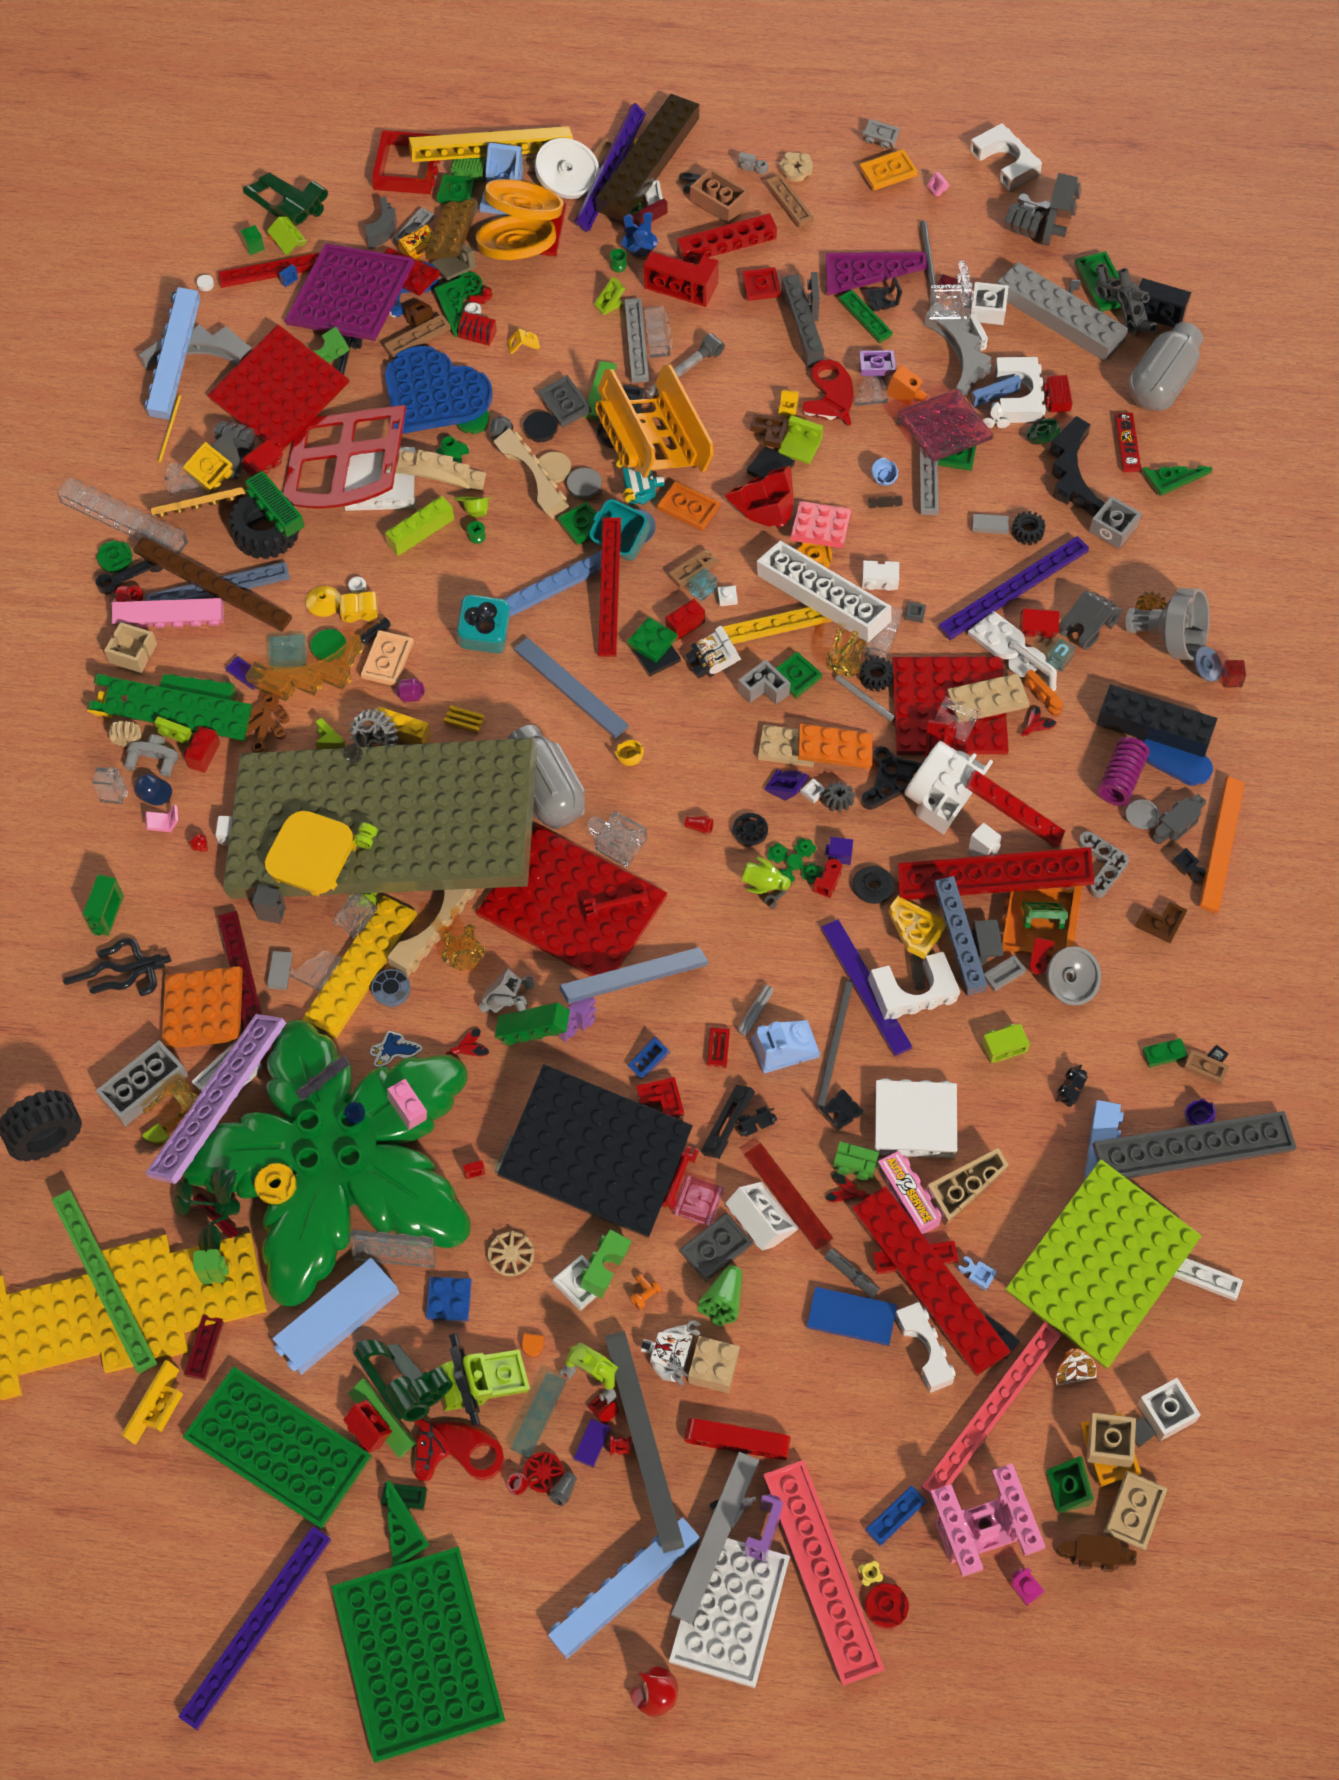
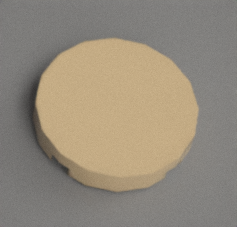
M549 452L539 458L541 462L539 466L544 467L550 475L547 477L549 479L552 478L556 483H559L569 477L571 462L563 453Z

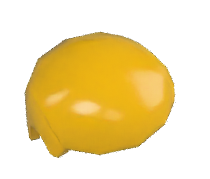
M626 740L618 744L617 751H614L622 765L635 766L643 758L644 749L639 742Z

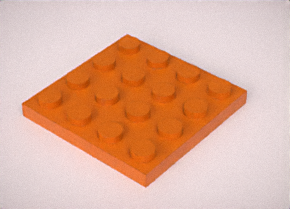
M238 966L165 975L162 1044L167 1049L236 1042L240 1037L243 969Z

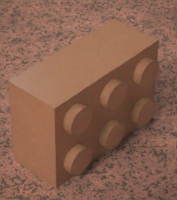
M710 168L690 186V201L729 224L749 205V190L715 169Z

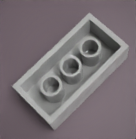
M159 1040L98 1088L96 1092L100 1100L126 1127L188 1077L184 1066Z

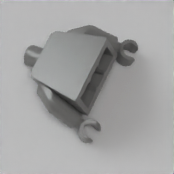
M507 968L485 990L482 1002L479 1004L480 1010L487 1013L491 1009L494 1013H497L504 1006L511 1007L512 1005H516L518 1011L525 1010V1006L528 1005L525 997H516L521 984L524 985L525 990L534 988L533 978L525 976L520 979Z

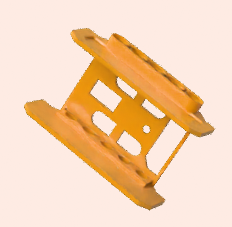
M663 365L655 382L658 398L629 400L613 369H605L598 385L601 400L596 402V413L623 466L640 472L643 478L648 477L650 470L698 466L701 472H705L713 456V442L671 365ZM652 402L656 408L654 412L636 414L632 404ZM657 417L661 419L667 430H657L652 418ZM670 436L676 449L671 450L667 448L662 437ZM654 443L659 444L666 459L656 460Z

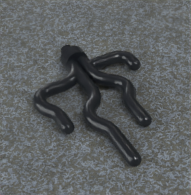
M123 938L118 940L113 946L99 950L97 952L98 957L112 955L123 946L129 945L132 947L133 955L137 961L125 965H119L112 961H103L89 971L64 978L63 983L69 985L92 978L103 969H111L120 973L134 970L124 982L111 981L91 987L89 992L96 994L109 989L124 990L129 988L139 975L147 973L149 986L139 990L140 996H146L153 993L157 987L155 970L165 968V964L172 962L170 954L162 956L161 953L145 957L142 955L136 940L133 938Z

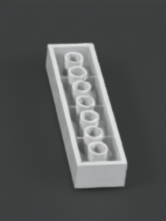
M779 541L757 560V572L760 578L866 642H869L891 622V606L782 541Z

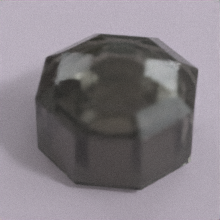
M350 744L343 750V756L349 763H358L363 758V751L357 744Z

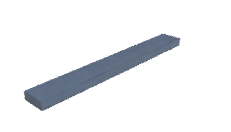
M281 562L221 578L243 590L289 580L290 576L286 562ZM193 584L147 594L146 600L209 599L216 596Z
M528 637L514 648V651L612 737L616 739L629 728V724Z
M700 947L561 984L560 991L569 1004L707 966L708 960Z

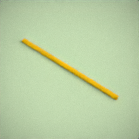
M181 395L177 397L158 462L162 461Z

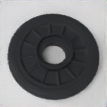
M878 866L862 868L853 879L855 894L867 903H882L889 899L894 892L895 883L892 875L884 868ZM871 881H876L879 884V886L877 888H871L869 887L868 883Z

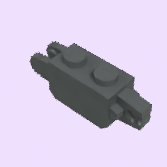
M1197 794L1191 799L1186 797L1182 801H1177L1170 812L1166 811L1160 816L1158 828L1155 829L1153 835L1154 843L1161 844L1168 838L1171 841L1180 839L1198 823L1201 809L1205 806L1206 800Z

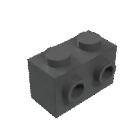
M258 885L256 892H253L251 897V903H253L258 919L281 924L286 910L281 890L269 885Z

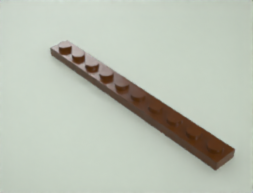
M144 536L133 548L135 554L217 598H221L230 605L281 632L292 620V616L285 611Z

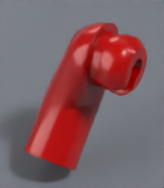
M485 287L481 295H470V303H486L493 296L492 289Z

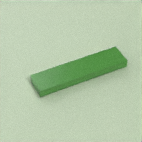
M600 361L587 401L592 412L585 415L584 418L600 420L596 413V402L601 400L598 385L605 369H613L616 372L617 364Z
M361 1379L348 1393L356 1404L365 1400L372 1404L374 1410H377L379 1416L385 1420L387 1426L392 1430L386 1443L398 1458H402L416 1442L368 1381Z

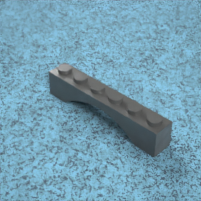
M798 274L782 277L781 292L785 304L788 305L794 317L806 366H814L817 362L824 360V349Z

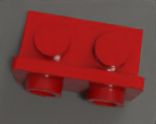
M929 720L927 722L926 758L939 741L944 742L954 750L956 749L954 745V738L957 733L955 721L951 720L947 723Z

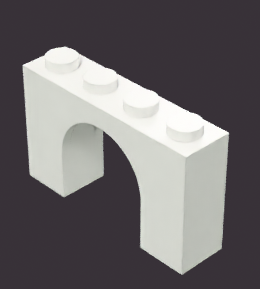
M1003 123L971 139L970 152L979 161L999 152L1009 153L1017 159L1016 162L1001 169L999 182L1008 191L1040 175L1041 160Z
M1038 357L996 358V382L1019 375L1022 379L1021 383L1027 386L1031 392L1022 398H1000L999 404L1003 410V415L1000 419L1007 418L1010 423L1039 422L1042 419V415H1045L1046 408L1045 405H1042L1044 391H1041L1043 378L1039 375L1041 374V364H1038Z
M944 952L928 955L924 959L922 967L929 981L930 990L921 995H911L900 989L890 966L871 970L868 981L884 1020L889 1018L897 1019L908 1013L911 1015L916 1014L923 1009L932 1010L939 1005H951L957 1001L960 989Z

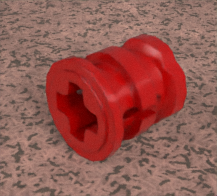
M611 1434L610 1456L613 1453H618V1456H622V1454L631 1456L632 1436H628V1438H623V1436L614 1438L613 1434Z

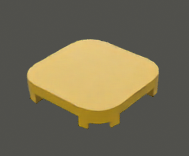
M309 811L295 812L284 822L267 854L265 868L277 883L280 884L282 882L308 891L312 896H320V894L326 893L330 889L334 890L338 885L336 879L351 851L356 850L357 845L353 842L355 836L349 826L342 822Z

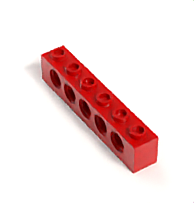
M769 213L677 238V251L682 261L692 263L701 260L702 256L710 258L777 239V226Z

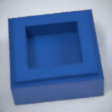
M293 264L279 272L281 284L284 287L298 280L296 267Z

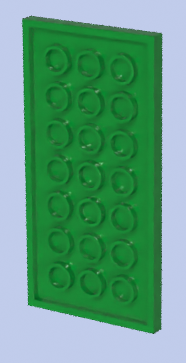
M234 1366L183 1435L184 1440L321 1530L325 1527L372 1458L370 1453Z

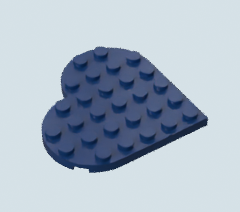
M416 346L405 349L396 354V358L389 362L386 368L385 377L390 406H406L402 434L473 421L488 410L493 399L491 382L483 372L479 373L474 368L468 366H453L450 358L444 352L440 353L433 347ZM394 423V429H398V423Z

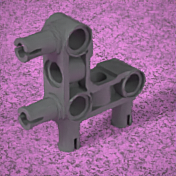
M1106 264L1096 265L1095 268L1099 280L1095 290L1098 297L1106 301H1117L1120 304L1124 314L1125 326L1130 334L1135 335L1136 333L1143 332L1154 334L1158 329L1157 324L1147 320L1143 304L1149 301V293L1140 291L1138 285L1131 281L1128 268L1118 270L1120 279H1115L1109 276Z

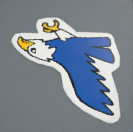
M388 1031L382 1043L371 1047L370 1054L377 1056L374 1065L379 1067L388 1064L396 1056L403 1058L412 1057L422 1051V1046L405 1040L404 1036L400 1033Z

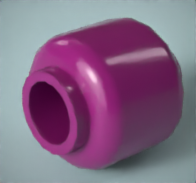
M417 678L402 679L396 687V695L404 703L420 701L425 693L423 683Z

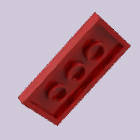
M391 248L384 252L385 254L411 258ZM413 258L415 264L402 288L420 296L440 276V272L438 269Z

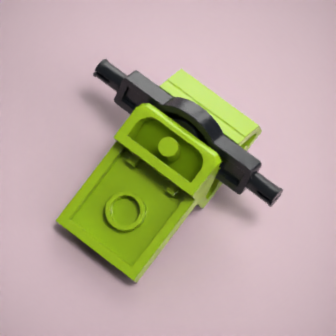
M458 1334L449 1335L452 1348H450L452 1361L436 1367H442L453 1382L450 1391L441 1399L443 1411L465 1408L466 1413L470 1416L472 1427H478L481 1425L478 1416L480 1412L479 1405H484L490 1398L526 1393L530 1390L520 1349L488 1355L477 1353L466 1356L464 1347L460 1346Z

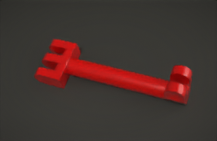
M647 891L602 903H597L595 898L582 902L585 907L584 912L587 913L585 915L586 920L600 918L598 911L641 901L643 906L650 905Z
M687 1146L686 1151L682 1152L681 1160L668 1194L664 1198L662 1207L666 1208L668 1206L670 1210H674L676 1205L674 1198L688 1162H696L699 1154L698 1148L694 1149L693 1154H690L691 1146Z

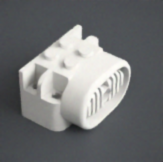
M939 741L908 784L904 794L918 804L916 808L917 817L944 835L973 793L965 788L971 773L977 770L985 775L993 761L990 759L987 765L984 766L975 760L977 754L974 753L972 756H969L965 752L956 751L944 742Z

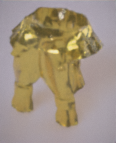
M837 628L831 648L826 653V665L836 675L853 677L861 668L860 657L866 647V641L858 639L855 642L859 633L853 630L847 643L841 646L840 642L844 630Z
M471 924L464 927V933L459 938L452 936L451 931H445L441 934V938H443L446 945L442 952V960L447 966L459 971L475 968L479 960L484 958V947L474 939L475 927Z
M184 1079L176 1080L166 1086L157 1098L143 1109V1112L146 1114L172 1094L180 1104L181 1112L162 1127L165 1131L181 1121L198 1098L197 1094L192 1092L190 1085Z

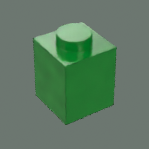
M256 225L240 230L243 245L249 255L265 250L262 235Z

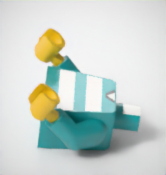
M617 456L616 466L621 468L623 464L619 456ZM623 468V481L625 485L623 495L626 496L625 500L629 503V506L637 503L645 505L656 497V487L665 486L664 477H653L652 470H650L647 478H643L641 473L634 471L633 468Z

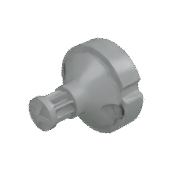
M1179 588L1177 593L1171 597L1164 610L1153 609L1152 611L1130 608L1126 615V629L1128 633L1139 631L1162 635L1167 650L1173 659L1194 661L1196 651L1205 646L1208 637L1210 612L1207 596L1200 588Z

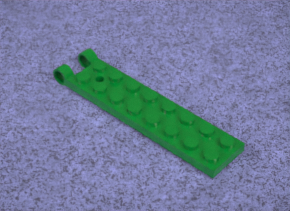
M95 674L93 683L108 687L105 703L89 700L87 707L89 710L148 723H154L157 717H161L190 728L194 732H197L200 726L217 731L220 737L245 741L253 707L251 704ZM127 695V700L123 702L122 696Z

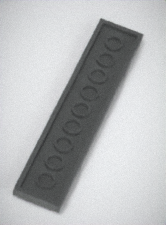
M1285 1111L1094 1141L1092 1144L1097 1163L1102 1159L1127 1179L1292 1152L1297 1149Z

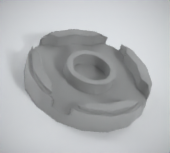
M590 468L576 469L567 478L568 491L578 499H590L595 494L597 495L602 488V480L599 473Z

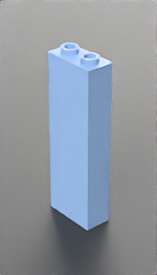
M370 1258L272 1338L275 1343L273 1348L280 1357L286 1356L288 1359L286 1363L293 1372L297 1370L302 1375L399 1294L398 1288L375 1261Z

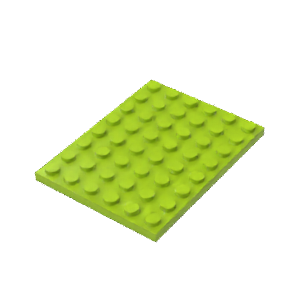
M1100 1159L1005 1288V1291L1107 1369L1202 1235Z

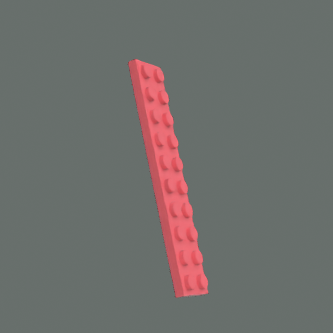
M804 1460L763 1474L769 1493L779 1497L780 1501L783 1502L780 1523L842 1687L883 1672L882 1661Z

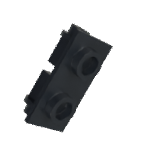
M1081 1064L1073 1068L1071 1067L1066 1072V1080L1057 1091L1056 1102L1064 1100V1104L1068 1107L1075 1105L1080 1095V1092L1075 1087L1081 1090L1088 1078L1087 1072L1080 1070Z
M764 1106L755 1110L757 1113L755 1115L749 1116V1114L739 1117V1122L735 1124V1126H740V1129H738L739 1135L747 1137L757 1132V1123H759L761 1129L775 1124L777 1117L774 1113L771 1114L770 1112L774 1108Z

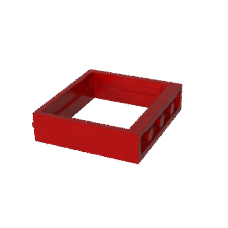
M382 130L372 174L373 190L431 194L433 186L436 185L437 165L440 164L441 160L429 161L426 179L383 175L390 145L409 146L410 137L438 136L439 134Z

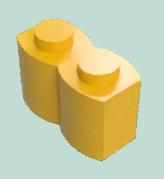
M363 592L341 595L340 615L342 621L353 623L360 619L371 621L378 618L376 593Z

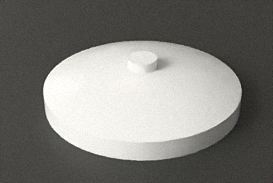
M557 138L548 141L540 148L535 159V172L544 188L553 191L562 198L577 199L588 194L599 172V164L595 155L584 144L573 139Z

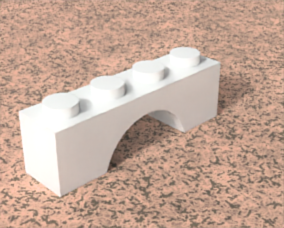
M917 1302L897 1310L895 1319L902 1335L919 1339L928 1350L929 1361L922 1368L921 1376L929 1393L953 1384L954 1376H956L955 1370L951 1364L948 1365L945 1359L947 1357L943 1345L939 1346L936 1339L938 1335L935 1327L930 1326L927 1320L929 1315L926 1308H922L920 1303Z

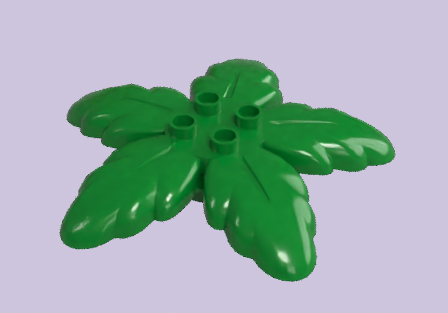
M300 1019L287 1021L280 1034L272 1043L273 1050L268 1055L266 1061L267 1071L271 1078L267 1083L266 1093L285 1119L273 1114L252 1112L243 1115L238 1123L217 1124L181 1177L184 1182L190 1185L205 1186L209 1192L214 1193L212 1190V1179L215 1172L220 1169L237 1170L232 1192H237L240 1198L249 1199L258 1196L254 1184L255 1178L262 1168L264 1169L272 1163H281L291 1169L297 1181L293 1195L281 1204H269L263 1218L264 1230L268 1232L262 1247L263 1260L268 1268L267 1286L271 1297L283 1306L291 1307L304 1302L314 1291L317 1282L325 1279L332 1272L337 1251L345 1249L350 1242L351 1206L356 1205L366 1221L379 1233L387 1234L393 1231L403 1240L413 1244L428 1242L440 1248L456 1247L467 1239L471 1224L466 1210L456 1200L453 1186L443 1176L435 1173V1165L427 1156L398 1145L414 1141L433 1131L435 1127L434 1120L444 1116L452 1109L454 1097L464 1088L468 1078L467 1068L461 1060L449 1055H434L425 1058L416 1056L406 1057L391 1069L386 1066H380L370 1071L355 1088L353 1094H351V1063L344 1056H338L337 1047L333 1040L327 1035L319 1034L318 1030L307 1021ZM406 1079L427 1110L426 1120L408 1130L387 1098L388 1088ZM279 1179L273 1180L270 1183V1187H279L281 1181Z

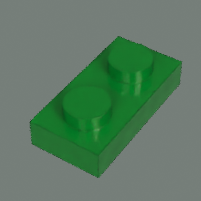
M1182 1038L1143 1048L1149 1068L1184 1060L1188 1057Z

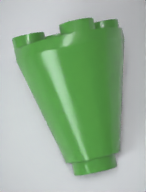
M728 1266L699 1300L698 1312L712 1319V1322L717 1326H723L724 1323H733L738 1318L743 1280L742 1270L736 1266Z

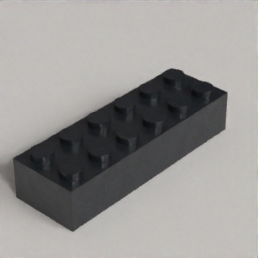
M1110 684L1096 725L1205 757L1218 718Z

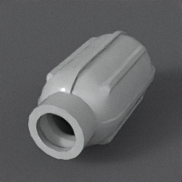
M1180 322L1175 325L1172 331L1160 334L1153 341L1129 378V394L1137 407L1148 411L1165 410L1173 404L1198 365L1200 357L1199 348L1204 340L1202 332L1191 323Z
M526 725L512 732L508 739L533 738L537 747L533 805L534 817L552 829H560L573 823L584 813L585 790L558 743H554L544 737L536 725Z

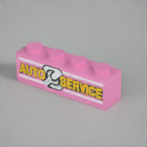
M897 1151L878 1161V1172L894 1198L919 1231L924 1234L938 1227L942 1215L939 1209L932 1205L928 1191L926 1189L923 1190L921 1187V1181L917 1173L911 1171L907 1157L905 1155L902 1156L900 1151Z

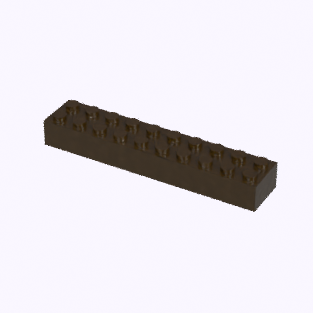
M674 94L669 95L597 195V212L622 222L624 216L632 215L653 185V182L661 174L699 120L698 103Z

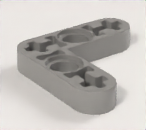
M1086 831L1080 835L1079 847H1091L1092 856L1105 864L1095 877L1094 885L1090 886L1091 895L1095 898H1102L1127 868L1129 857L1099 836ZM1088 839L1091 840V842H1088V843H1085V842H1084L1085 840H1088ZM1100 848H1106L1109 851V853L1107 855H1102L1099 853L1098 850ZM1120 859H1122L1123 862H1120L1119 865H1118L1117 868H1116V867H1115L1116 861H1119ZM1110 871L1114 874V877L1111 879L1107 878L1104 873ZM1101 882H1103L1104 884L1102 889L1097 891L1096 887L1098 888Z

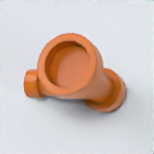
M639 1274L635 1280L640 1283L645 1291L640 1295L637 1293L630 1296V1299L634 1306L641 1310L644 1308L647 1299L655 1293L659 1294L662 1290L655 1281L650 1284L642 1274Z

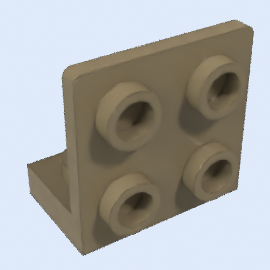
M465 243L459 257L439 258L431 262L447 280L476 268L474 252Z

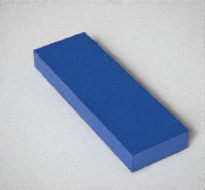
M911 1485L865 1529V1532L881 1547L927 1503L926 1499Z

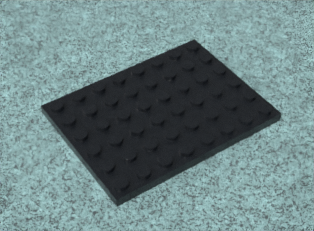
M543 1064L497 1176L649 1238L693 1125Z

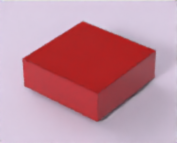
M483 1160L463 1165L466 1179L486 1174Z

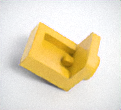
M782 390L779 415L785 417L796 416L799 392Z

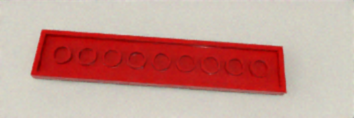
M1091 847L898 863L900 898L905 900L937 898L934 889L935 881L952 876L955 878L960 896L1094 885Z
M886 1186L852 1207L853 1213L921 1304L926 1308L932 1319L975 1376H978L1010 1354L1009 1348Z

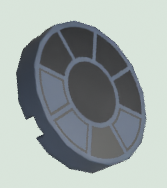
M394 969L384 970L377 974L371 986L374 999L377 1003L386 1005V1007H395L404 1003L411 991L408 977L403 972Z

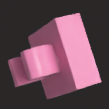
M935 172L927 184L935 196H940L950 186L940 172Z

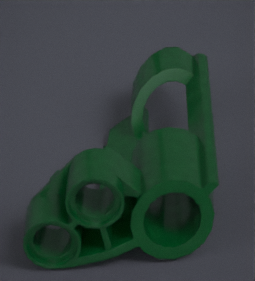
M270 172L258 178L257 182L243 187L244 194L277 218L288 217L295 227L302 224L309 215L314 217L320 216L324 210L322 202L328 196V190L316 181L310 182L302 192ZM271 187L282 195L283 199L279 204L272 205L259 196L258 193Z

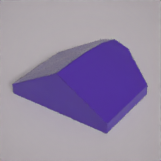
M776 770L766 785L765 791L786 801L798 793L808 776L802 771Z

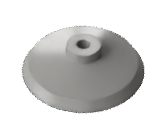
M1140 799L1128 805L1126 817L1133 826L1140 829H1149L1159 822L1160 812L1154 803Z

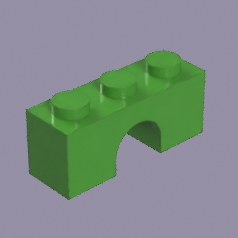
M334 327L322 335L324 346L314 352L330 363L350 349L337 327Z
M609 1230L607 1236L602 1235L597 1245L600 1247L598 1252L593 1251L588 1261L591 1263L589 1268L584 1267L579 1277L582 1280L580 1288L602 1299L614 1275L603 1264L612 1262L620 1266L632 1241L612 1230Z

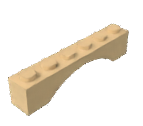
M508 428L494 440V443L509 460L524 463L531 468L537 482V502L552 519L556 518L569 507L565 501L567 497L561 490L558 492L556 489L558 485L552 478L549 479L547 477L550 474L544 467L539 466L541 463L535 455L532 456L530 454L531 448L526 443H522L523 437L518 431L513 432Z
M475 889L444 890L443 905L436 919L419 935L399 942L387 957L389 966L403 972L407 977L412 972H415L422 958H426L430 953L433 944L439 942L444 930L452 925L455 916L463 911L465 903L474 897Z

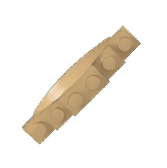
M401 450L398 455L395 472L434 479L466 489L472 488L483 491L486 476L485 472L469 469L470 465L454 462L451 456L419 450L418 453ZM385 451L382 452L379 466L380 469H382Z

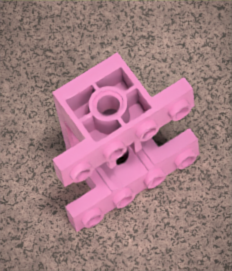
M1013 1463L992 1470L991 1473L999 1495L996 1500L967 1510H961L951 1484L930 1491L938 1513L935 1524L950 1563H957L962 1577L984 1569L978 1554L1018 1541L1024 1556L1046 1548ZM987 1523L989 1528L981 1530L979 1524Z

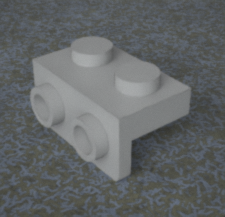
M869 119L866 130L862 132V136L867 143H877L886 149L889 147L894 148L900 128Z

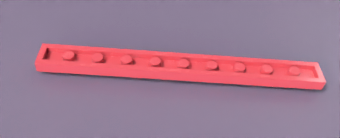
M1044 1322L921 1486L922 1490L931 1496L930 1491L954 1482L1062 1336L1061 1333Z

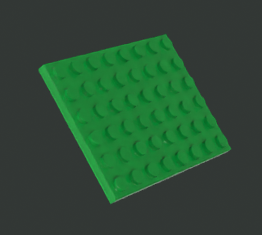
M459 1546L331 1586L374 1764L506 1722Z

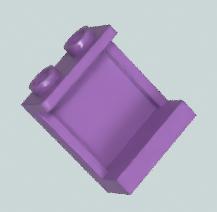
M772 1494L762 1495L760 1509L770 1513L761 1541L748 1537L745 1544V1555L766 1562L783 1510V1502L780 1501L779 1497Z

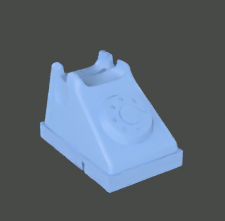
M808 1020L772 1022L769 1026L762 1025L757 1027L755 1034L751 1036L763 1074L799 1064V1061L802 1063L820 1057V1052Z

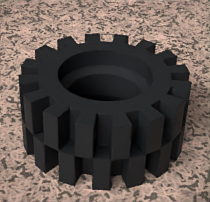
M1024 511L1022 515L1019 513L1015 517L1012 535H1014V539L1018 538L1017 542L1023 541V545L1029 542V545H1032V542L1037 544L1038 540H1042L1045 531V520L1042 519L1041 515L1037 516L1036 512L1031 514L1032 511H1028V514H1026V511ZM1030 525L1033 526L1035 530L1026 531L1022 528V526Z
M872 656L870 661L866 659L865 663L861 664L860 680L862 685L865 684L866 689L871 687L870 691H874L875 688L879 692L880 688L885 690L886 686H890L893 678V666L890 665L889 660L885 662L884 657L880 660L879 656H876V659ZM873 670H879L883 673V676L876 678L872 677L869 673Z

